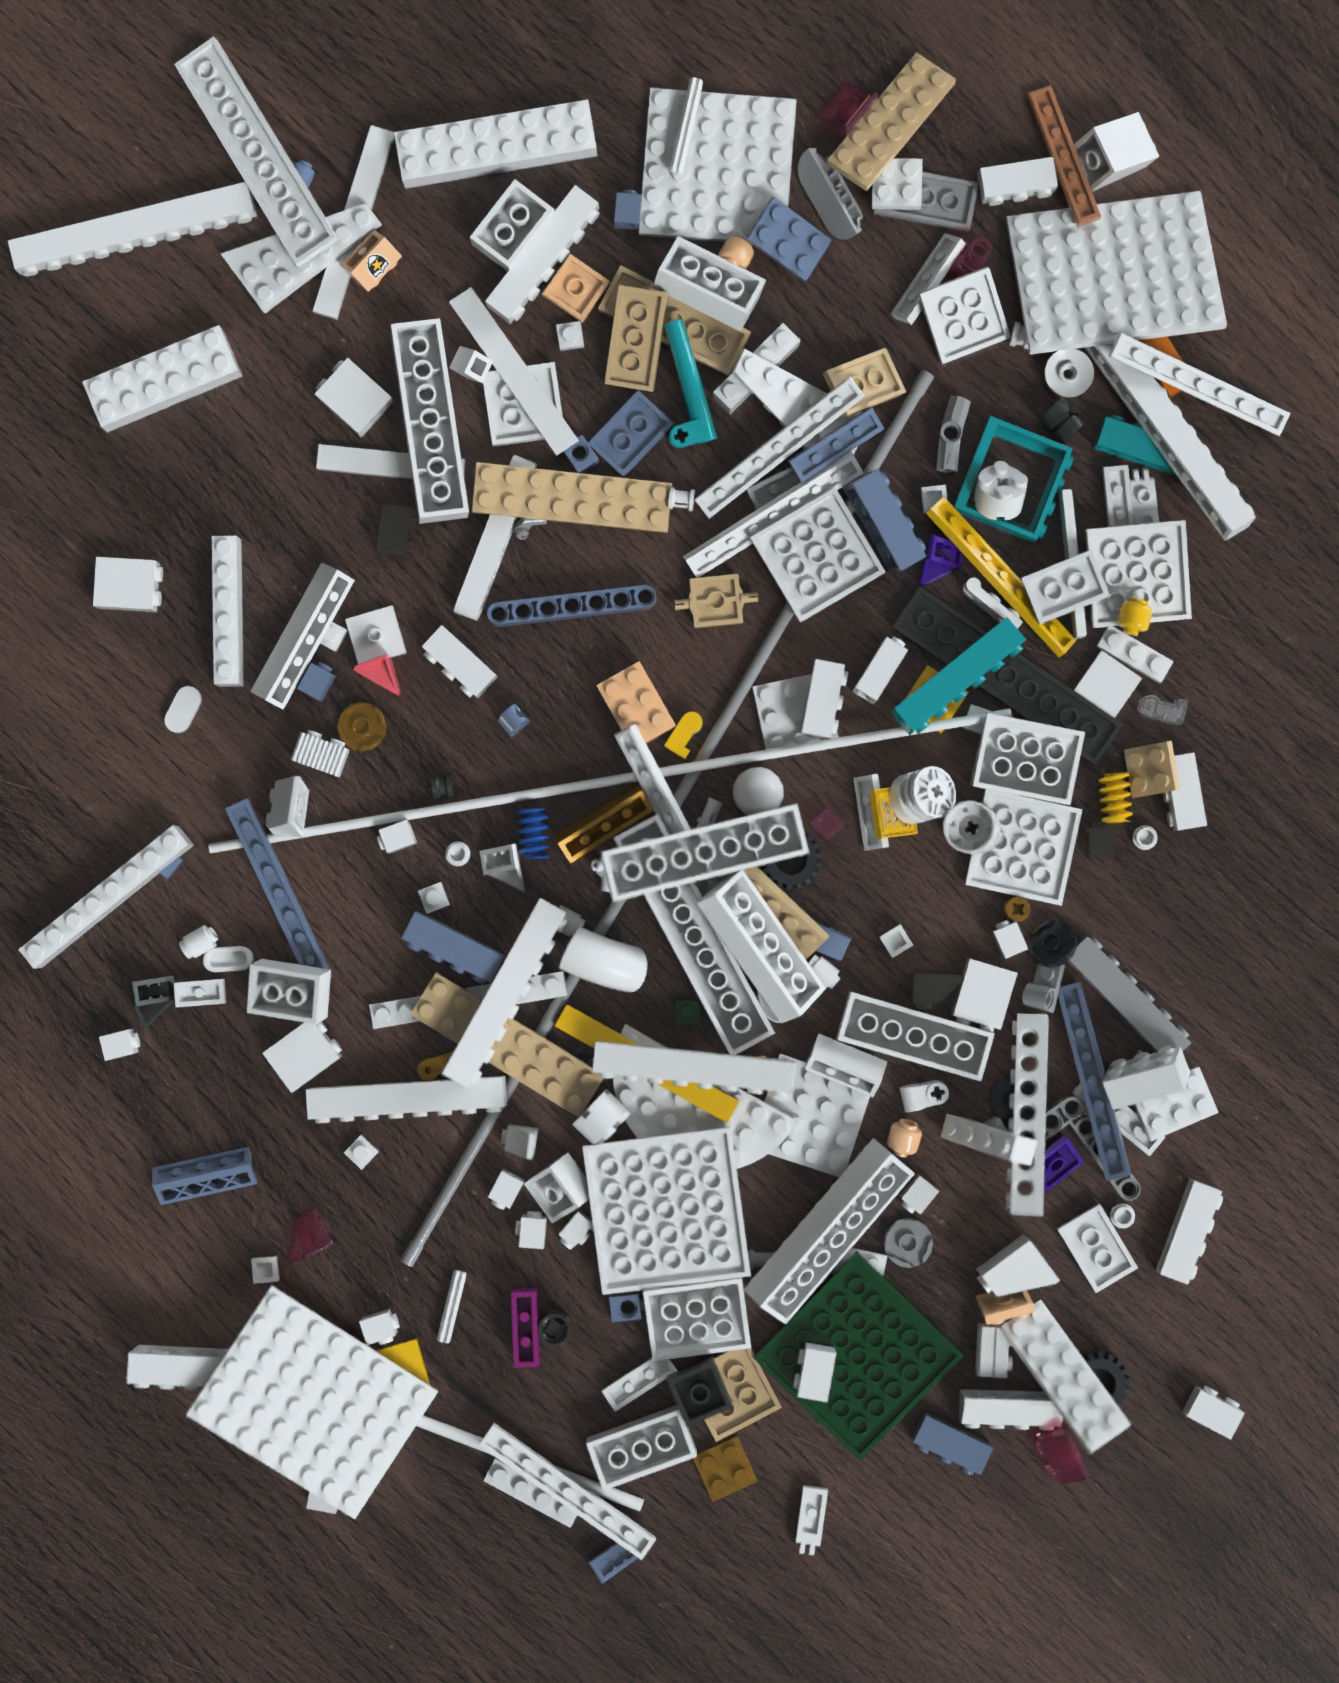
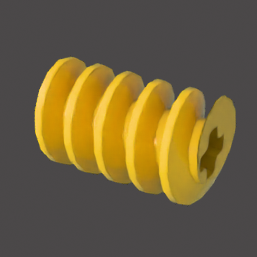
M1130 773L1103 774L1105 777L1099 779L1098 783L1104 784L1106 787L1101 788L1099 793L1107 796L1100 799V803L1107 804V807L1102 808L1101 813L1108 814V816L1101 819V822L1106 824L1132 822L1126 820V818L1133 815V812L1125 810L1126 807L1132 805V802L1124 800V798L1131 795V792L1124 791V788L1130 786V782L1123 781V778L1129 776Z

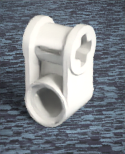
M940 1080L913 1083L899 1088L905 1112L918 1111L926 1107L942 1104L949 1096L947 1086ZM938 1086L940 1090H944V1092L940 1093L939 1098H936L934 1094H931V1092H934V1087Z

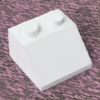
M299 776L275 781V787L270 791L272 808L271 812L267 813L266 826L269 827L268 829L273 835L303 837L309 789Z
M569 1153L564 1154L524 1183L551 1223L571 1213L590 1199L587 1178Z

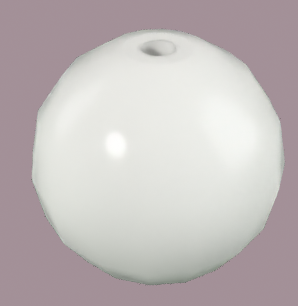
M752 767L742 772L733 786V799L737 807L746 815L777 809L784 797L783 785L779 777L771 770L763 767Z

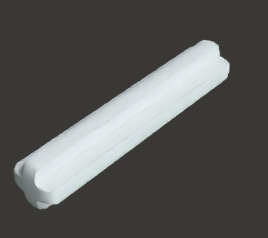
M454 1270L437 1336V1341L442 1343H449L451 1340L466 1279V1272Z

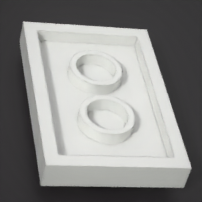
M1092 550L1022 578L1039 624L1110 597Z
M1200 1067L1189 1070L1190 1075L1185 1091L1134 1104L1149 1141L1158 1139L1218 1113Z
M1099 1203L1056 1228L1095 1293L1138 1269Z

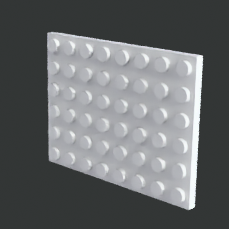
M1201 191L1097 204L1101 219L1080 227L1076 226L1070 208L1007 216L1006 224L1029 354L1114 344L1118 333L1125 334L1135 340H1144L1226 328L1227 322Z
M271 1285L194 1400L186 1415L355 1519L429 1407L438 1390Z

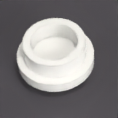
M1139 826L1133 832V843L1141 850L1151 849L1157 842V833L1150 826Z
M453 842L446 849V859L454 866H462L468 862L470 850L462 842Z
M1125 1203L1115 1205L1110 1212L1111 1222L1118 1228L1131 1226L1135 1220L1133 1208Z

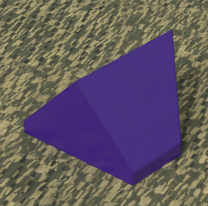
M930 535L926 543V557L923 561L919 587L929 584L955 570H961L963 553L950 540Z

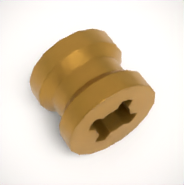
M1012 897L1005 902L1003 911L1009 920L1023 921L1029 916L1030 905L1024 898Z

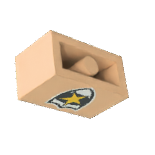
M373 230L341 264V267L358 285L369 292L379 284L380 279L389 270L396 266L397 261L402 256L383 235Z

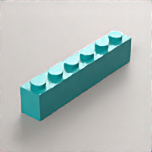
M1006 617L895 707L891 714L909 736L915 731L920 734L930 725L927 722L933 716L938 719L949 710L946 706L951 701L958 703L967 695L965 692L967 688L971 685L974 688L978 687L986 680L983 675L990 670L995 673L1005 664L1002 661L1008 655L1013 658L1022 651L1023 647L1021 645L1026 641V638L1010 619Z

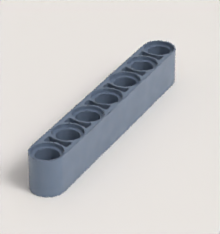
M640 585L503 601L490 605L487 610V616L494 626L505 627L651 609L655 605L656 593L652 587ZM644 591L652 595V600L646 604L641 603L638 599L639 594ZM619 594H623L628 598L627 604L622 607L614 603V598ZM592 598H601L603 606L600 609L591 608L589 604ZM575 600L579 603V607L575 612H569L565 609L568 601ZM545 603L553 604V613L550 615L542 614V605ZM520 606L529 607L530 613L527 617L520 618L517 616V609ZM496 609H503L505 611L504 619L500 621L494 620L492 618L493 612Z

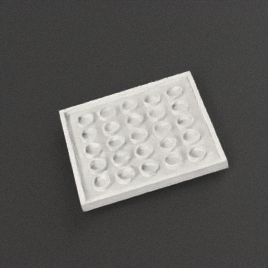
M650 88L639 236L677 238L679 236L683 239L725 242L730 237L746 238L772 197H775L788 207L796 99L701 92L683 172L681 175L671 173L669 168L687 91Z
M731 1126L595 1145H583L602 1295L751 1276Z

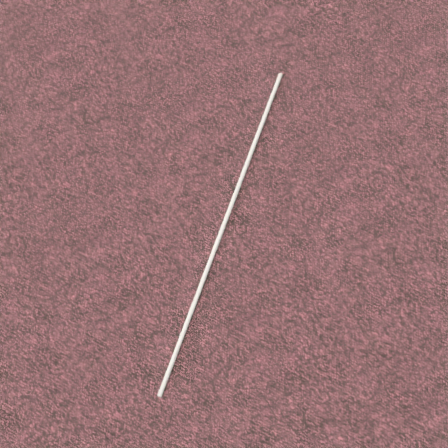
M1011 709L928 722L930 725L921 733L985 723L987 713L1012 718ZM903 727L672 765L661 767L659 770L663 777L904 737L909 736V734ZM634 772L305 827L303 837L278 836L272 833L267 834L270 843L637 782L638 779ZM240 839L210 843L208 845L210 853L243 848Z

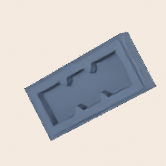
M615 1542L589 1560L588 1564L599 1581L604 1583L638 1557Z

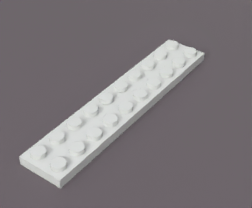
M213 36L175 63V67L295 265L300 267L338 241L337 235L218 40Z

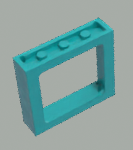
M990 416L953 507L963 516L1034 543L1038 538L1042 539L1046 531L1047 525L1043 523L1046 516H1051L1056 505L1053 498L1055 493H1060L1063 488L1065 479H1062L1064 470L1069 471L1074 457L1070 455L1073 448ZM993 437H998L1051 458L1054 461L1053 469L1029 526H1024L1012 520H1005L1004 517H997L996 520L986 518L976 510L974 505L968 503V498Z

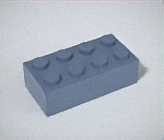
M879 469L867 472L842 488L889 573L899 572L925 558L926 554L924 551L926 548L923 541L919 537L916 538L912 529L914 526L910 518L902 513L900 499L896 494L891 493L888 487L890 482L884 472L880 473Z
M414 912L402 937L403 940L407 941L405 946L417 952L423 949L429 952L427 957L439 963L445 960L451 963V969L461 974L468 971L474 974L473 980L484 985L494 981L507 957L506 954L421 912Z

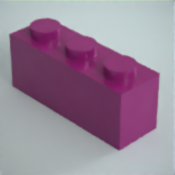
M537 1287L513 1288L511 1291L514 1368L539 1367Z

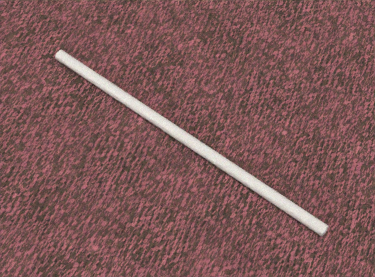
M424 1415L416 1425L417 1427L491 1454L479 1446L483 1439L482 1437ZM558 1467L594 1494L634 1510H641L644 1499L615 1488L603 1491L601 1483Z

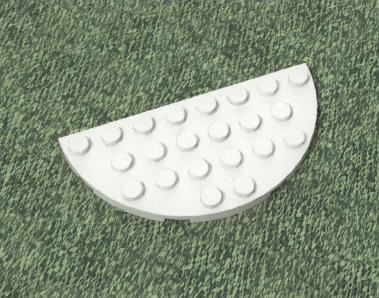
M625 1024L621 1032L623 1036L639 1045L668 1048ZM614 1075L613 1078L616 1098L631 1113L625 1121L637 1138L731 1126L737 1169L752 1164L772 1152L785 1140L798 1122V1120L737 1087V1091L722 1090L721 1085H713L740 1101L729 1122L726 1123L657 1083H649L648 1078L638 1077V1081L623 1080L624 1075Z

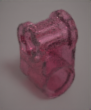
M984 237L975 238L965 252L958 257L949 272L961 277L981 269L992 251L991 242ZM978 245L983 246L986 249V254L983 256L976 255L973 250L974 247Z

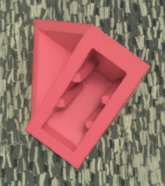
M387 654L356 665L353 669L355 672L397 696L400 695L401 690L392 658Z

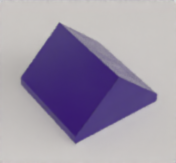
M1061 1132L1045 1143V1192H1048L1084 1163L1068 1137ZM1033 1161L1031 1165L1023 1164L1027 1170L1031 1168Z

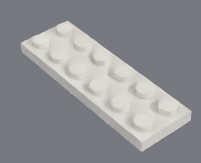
M1039 1300L1033 1304L1035 1312L1029 1313L1022 1318H1012L1003 1324L1000 1330L1090 1455L1130 1427L1131 1424L1042 1300Z

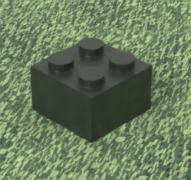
M713 1356L667 1375V1382L686 1427L733 1408L732 1400Z

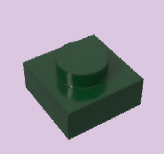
M700 1000L675 1001L676 1026L700 1025Z

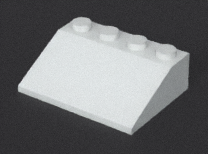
M987 713L970 785L1070 805L1085 732Z
M742 1277L643 1290L653 1361L751 1348Z

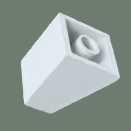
M1139 112L1096 126L1074 144L1092 192L1147 167L1159 157Z
M1024 1234L976 1269L980 1274L977 1280L988 1294L993 1291L996 1296L1056 1284L1060 1281Z

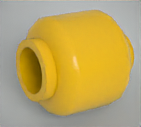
M1129 598L1128 601L1123 602L1120 606L1117 624L1124 628L1123 633L1138 636V632L1148 630L1153 612L1152 608L1148 606L1147 601Z

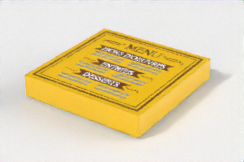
M890 788L869 790L876 839L918 834L917 824L904 823L893 812L889 800Z

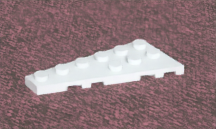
M366 203L327 216L326 219L339 240L300 267L295 265L277 234L221 253V255L261 310L267 313L382 225Z
M746 349L741 351L732 370V373L764 404L763 406L779 420L783 427H786L827 394ZM862 412L846 418L840 415L802 445V448L805 450ZM857 447L854 448L853 450H851V452L853 453V455H854V453H855Z

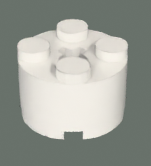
M997 461L994 465L986 467L980 472L974 495L976 510L984 517L996 520L997 517H1005V520L1015 518L1022 510L1027 489V476L1004 461Z
M605 1089L597 1097V1100L591 1103L572 1125L593 1145L600 1144L606 1141L631 1113L613 1094Z

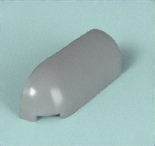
M808 148L800 157L798 164L800 182L827 230L838 239H850L862 230L860 228V220L863 218L862 212L841 174L827 165L829 157L825 159L816 153L817 149Z

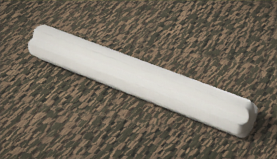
M692 77L689 81L671 159L670 172L681 175L683 172L703 81L699 78Z

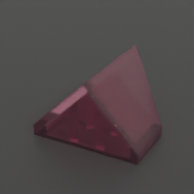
M318 1209L295 1219L296 1229L289 1263L308 1258L328 1249L333 1244Z

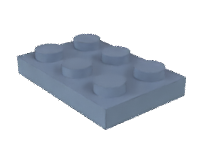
M775 197L769 200L745 240L803 282L807 281L832 241Z
M638 390L588 444L624 478L674 426V423Z

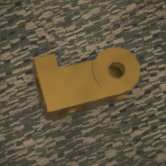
M454 1051L422 1061L417 1069L419 1077L425 1081L437 1078L442 1074Z

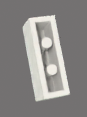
M1053 157L980 168L977 175L982 204L989 203L990 206L1002 204L1003 200L1013 199L1014 202H1020L1028 199V196L1037 195L1038 198L1049 197L1058 186Z
M443 625L422 646L426 650L423 655L433 664L438 661L444 667L441 672L451 681L456 678L462 683L459 688L468 697L475 695L479 698L497 678L493 671Z
M818 659L814 661L801 734L830 739L832 734L836 735L839 720L835 719L836 710H841L844 697L839 695L841 685L846 686L848 671H844V664Z
M1195 753L1174 756L1180 790L1163 793L1165 803L1168 802L1170 812H1167L1168 825L1173 827V831L1207 826Z
M818 1034L811 1048L805 1070L874 1097L881 1084L887 1061L833 1040L830 1037Z

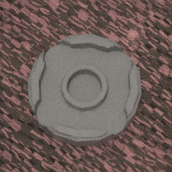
M907 1217L896 1220L888 1227L884 1235L883 1244L885 1252L892 1262L901 1267L911 1268L927 1260L932 1252L933 1240L925 1224L917 1219Z

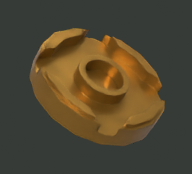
M363 702L351 704L344 709L337 725L340 739L346 746L356 751H368L377 747L383 741L387 729L385 716L377 707Z

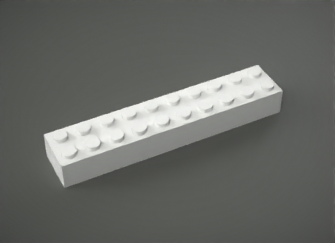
M655 814L614 836L613 839L619 848L669 834L658 814ZM690 882L643 894L728 1054L736 1055L775 1034L735 957L698 906L697 902L702 896L695 883Z

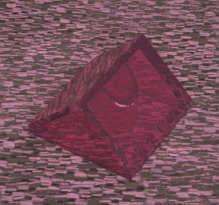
M846 81L816 120L843 141L876 102L878 94L875 91Z

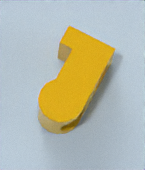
M696 712L686 713L664 747L685 760L690 753V750L685 746L692 735L701 730V716Z

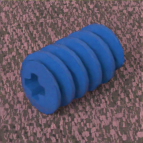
M521 809L517 811L518 815L524 817L517 821V824L524 826L523 829L518 830L519 835L525 836V838L518 840V844L525 846V848L518 850V854L525 856L523 859L549 858L548 854L542 852V850L549 848L548 844L542 843V840L549 838V835L542 833V830L549 828V825L541 823V821L548 818V815L541 813L545 809Z

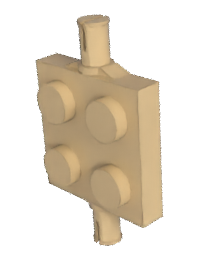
M731 574L689 579L691 591L689 599L674 600L675 611L690 609L695 629L743 624L744 603L758 602V592L743 593L739 585V575Z

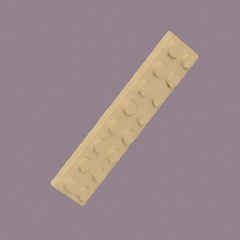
M476 462L472 513L667 533L670 512L668 502L672 483Z
M436 972L410 1015L458 1044L480 1006L482 999ZM508 1018L503 1026L507 1030L501 1041L495 1040L491 1049L494 1050V1053L488 1063L579 1118L604 1078L599 1077V1073L593 1072V1067L517 1020Z

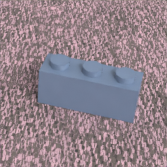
M926 1411L923 1412L911 1437L913 1443L916 1444L915 1448L927 1454L930 1450L938 1454L937 1458L947 1464L954 1462L960 1465V1470L969 1475H973L974 1472L979 1475L982 1474L994 1449L991 1443Z

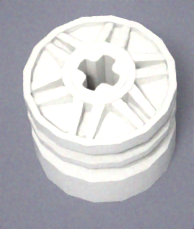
M931 766L900 775L896 778L890 788L889 800L895 815L904 823L913 825L946 816L955 804L956 790L949 774L941 768Z
M974 801L960 802L953 806L946 814L943 824L944 836L948 843L956 850L971 855L983 854L992 849L998 841L1001 831L999 819L994 811ZM971 823L979 825L975 835L968 832V829L971 828Z

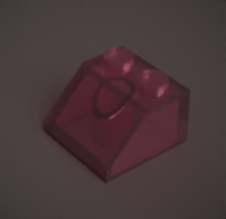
M1063 1422L1061 1427L1054 1426V1430H1044L1036 1434L1039 1441L1035 1445L1040 1456H1046L1049 1462L1045 1467L1051 1480L1056 1478L1058 1483L1062 1485L1091 1478L1075 1441Z

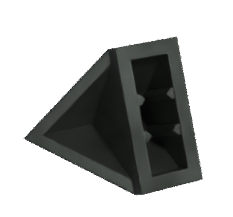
M174 975L130 982L133 1007L144 1030L175 1000Z

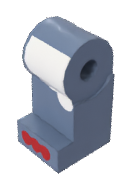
M513 704L499 716L500 719L497 720L511 737L515 736L530 723L529 719L516 704Z

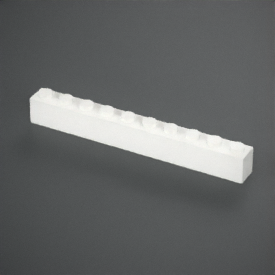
M246 182L8 240L14 269L20 275L33 276L39 270H57L63 264L71 263L76 265L84 263L87 258L95 257L96 259L108 257L109 253L116 251L120 253L130 252L133 250V247L140 245L143 247L154 246L157 244V241L164 239L167 241L178 240L181 238L180 235L184 234L199 235L204 233L205 229L213 227L214 229H223L233 222L247 223L253 217H257L252 192Z
M1113 344L1084 347L1224 541L1248 528L1256 518L1252 507L1244 502L1239 495L1238 488L1225 476L1222 466L1214 461L1208 447L1201 443L1196 436L1194 428L1184 420L1180 409L1168 398L1164 387L1160 386L1154 377L1109 357L1108 355Z

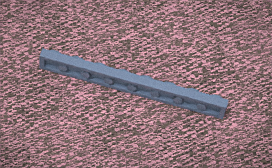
M244 799L225 808L299 965L330 969L250 799Z
M1077 982L1062 986L1059 989L1058 998L1106 1181L1132 1176L1115 1109H1112L1103 1085L1106 1075L1082 983Z

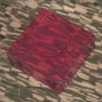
M827 807L810 825L826 841H829L845 823Z

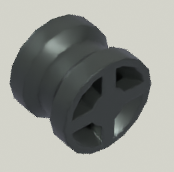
M446 773L444 776L431 775L434 799L440 798L442 795L454 797L452 773Z

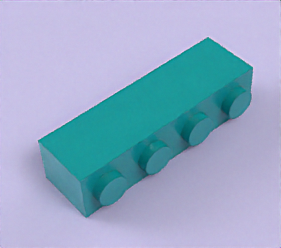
M1115 415L1105 417L1093 449L1177 476L1139 423L1131 425L1125 423V419Z

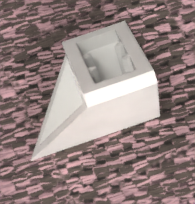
M517 844L480 851L483 875H489L525 892Z

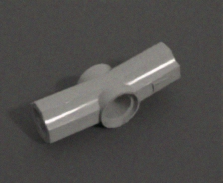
M950 396L941 429L938 433L937 471L947 473L958 471L960 439L971 403L966 398ZM944 430H954L956 438L953 440L947 439L944 435Z

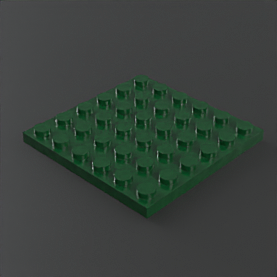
M856 1251L805 1302L789 1322L784 1324L755 1353L753 1358L860 1461L964 1355ZM805 1343L834 1347L836 1350L827 1402L798 1397L797 1389L793 1388L795 1374H800L801 1364H798L800 1349L804 1350Z

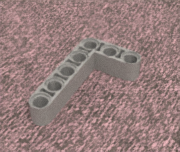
M1072 1095L1063 1096L1046 1108V1117L1054 1115L1056 1117V1124L1051 1128H1045V1141L1069 1125L1104 1175L1100 1156L1095 1154L1093 1150L1096 1140L1088 1110L1078 1098ZM1074 1100L1076 1110L1068 1114L1065 1111V1105L1068 1101ZM1083 1121H1088L1090 1123V1130L1085 1134H1081L1079 1131L1080 1124ZM1133 1174L1132 1176L1108 1181L1116 1194L1127 1201L1136 1199L1141 1192L1140 1185ZM1126 1182H1131L1133 1185L1132 1192L1129 1194H1123L1122 1186Z

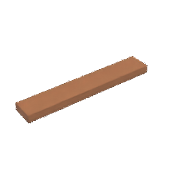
M1051 85L1029 92L1027 94L1028 101L1048 153L1054 159L1055 171L1076 226L1080 227L1100 220L1101 214Z

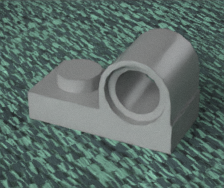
M1038 964L1034 982L1028 983L1024 989L1023 1004L1031 1008L1054 1013L1065 965L1047 968Z

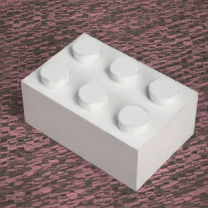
M514 179L470 236L471 243L508 272L554 213V208Z
M260 959L250 965L247 1013L318 1024L328 1018L331 970L267 959Z
M1165 1046L1156 1053L1149 1054L1148 1052H1143L1136 1055L1134 1059L1125 1060L1122 1058L1113 1061L1108 1068L1103 1085L1114 1110L1185 1091L1190 1071L1181 1046L1174 1048L1172 1046Z

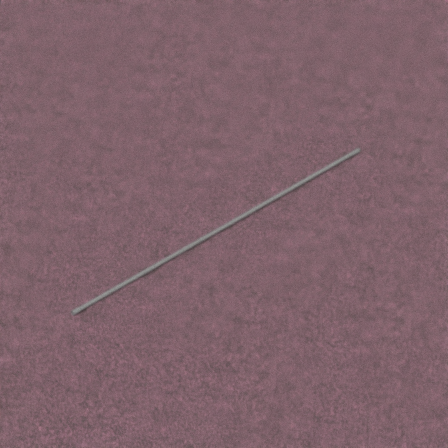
M921 370L906 400L864 469V474L877 470L882 465L920 398L931 384L934 376L929 372ZM847 498L845 504L852 515L855 510ZM788 602L783 607L693 762L708 760L794 615ZM701 771L685 774L673 795L679 808L682 806ZM626 899L610 902L593 931L594 933L605 937ZM568 974L565 979L568 995L553 999L536 1028V1033L544 1038L547 1036L577 985L579 977ZM510 1075L506 1080L507 1102L519 1083L518 1080ZM501 1107L500 1112H490L485 1115L419 1230L402 1254L400 1261L413 1267L423 1250L426 1240L504 1107Z

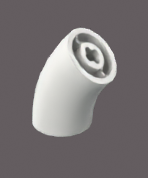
M580 927L563 955L560 969L607 988L624 992H635L644 982L647 973V959L643 949L638 946L618 942Z

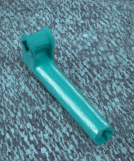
M679 319L668 322L664 326L690 422L673 427L669 431L668 440L672 446L682 448L717 439L684 321ZM677 430L686 434L683 443L680 440L674 439Z

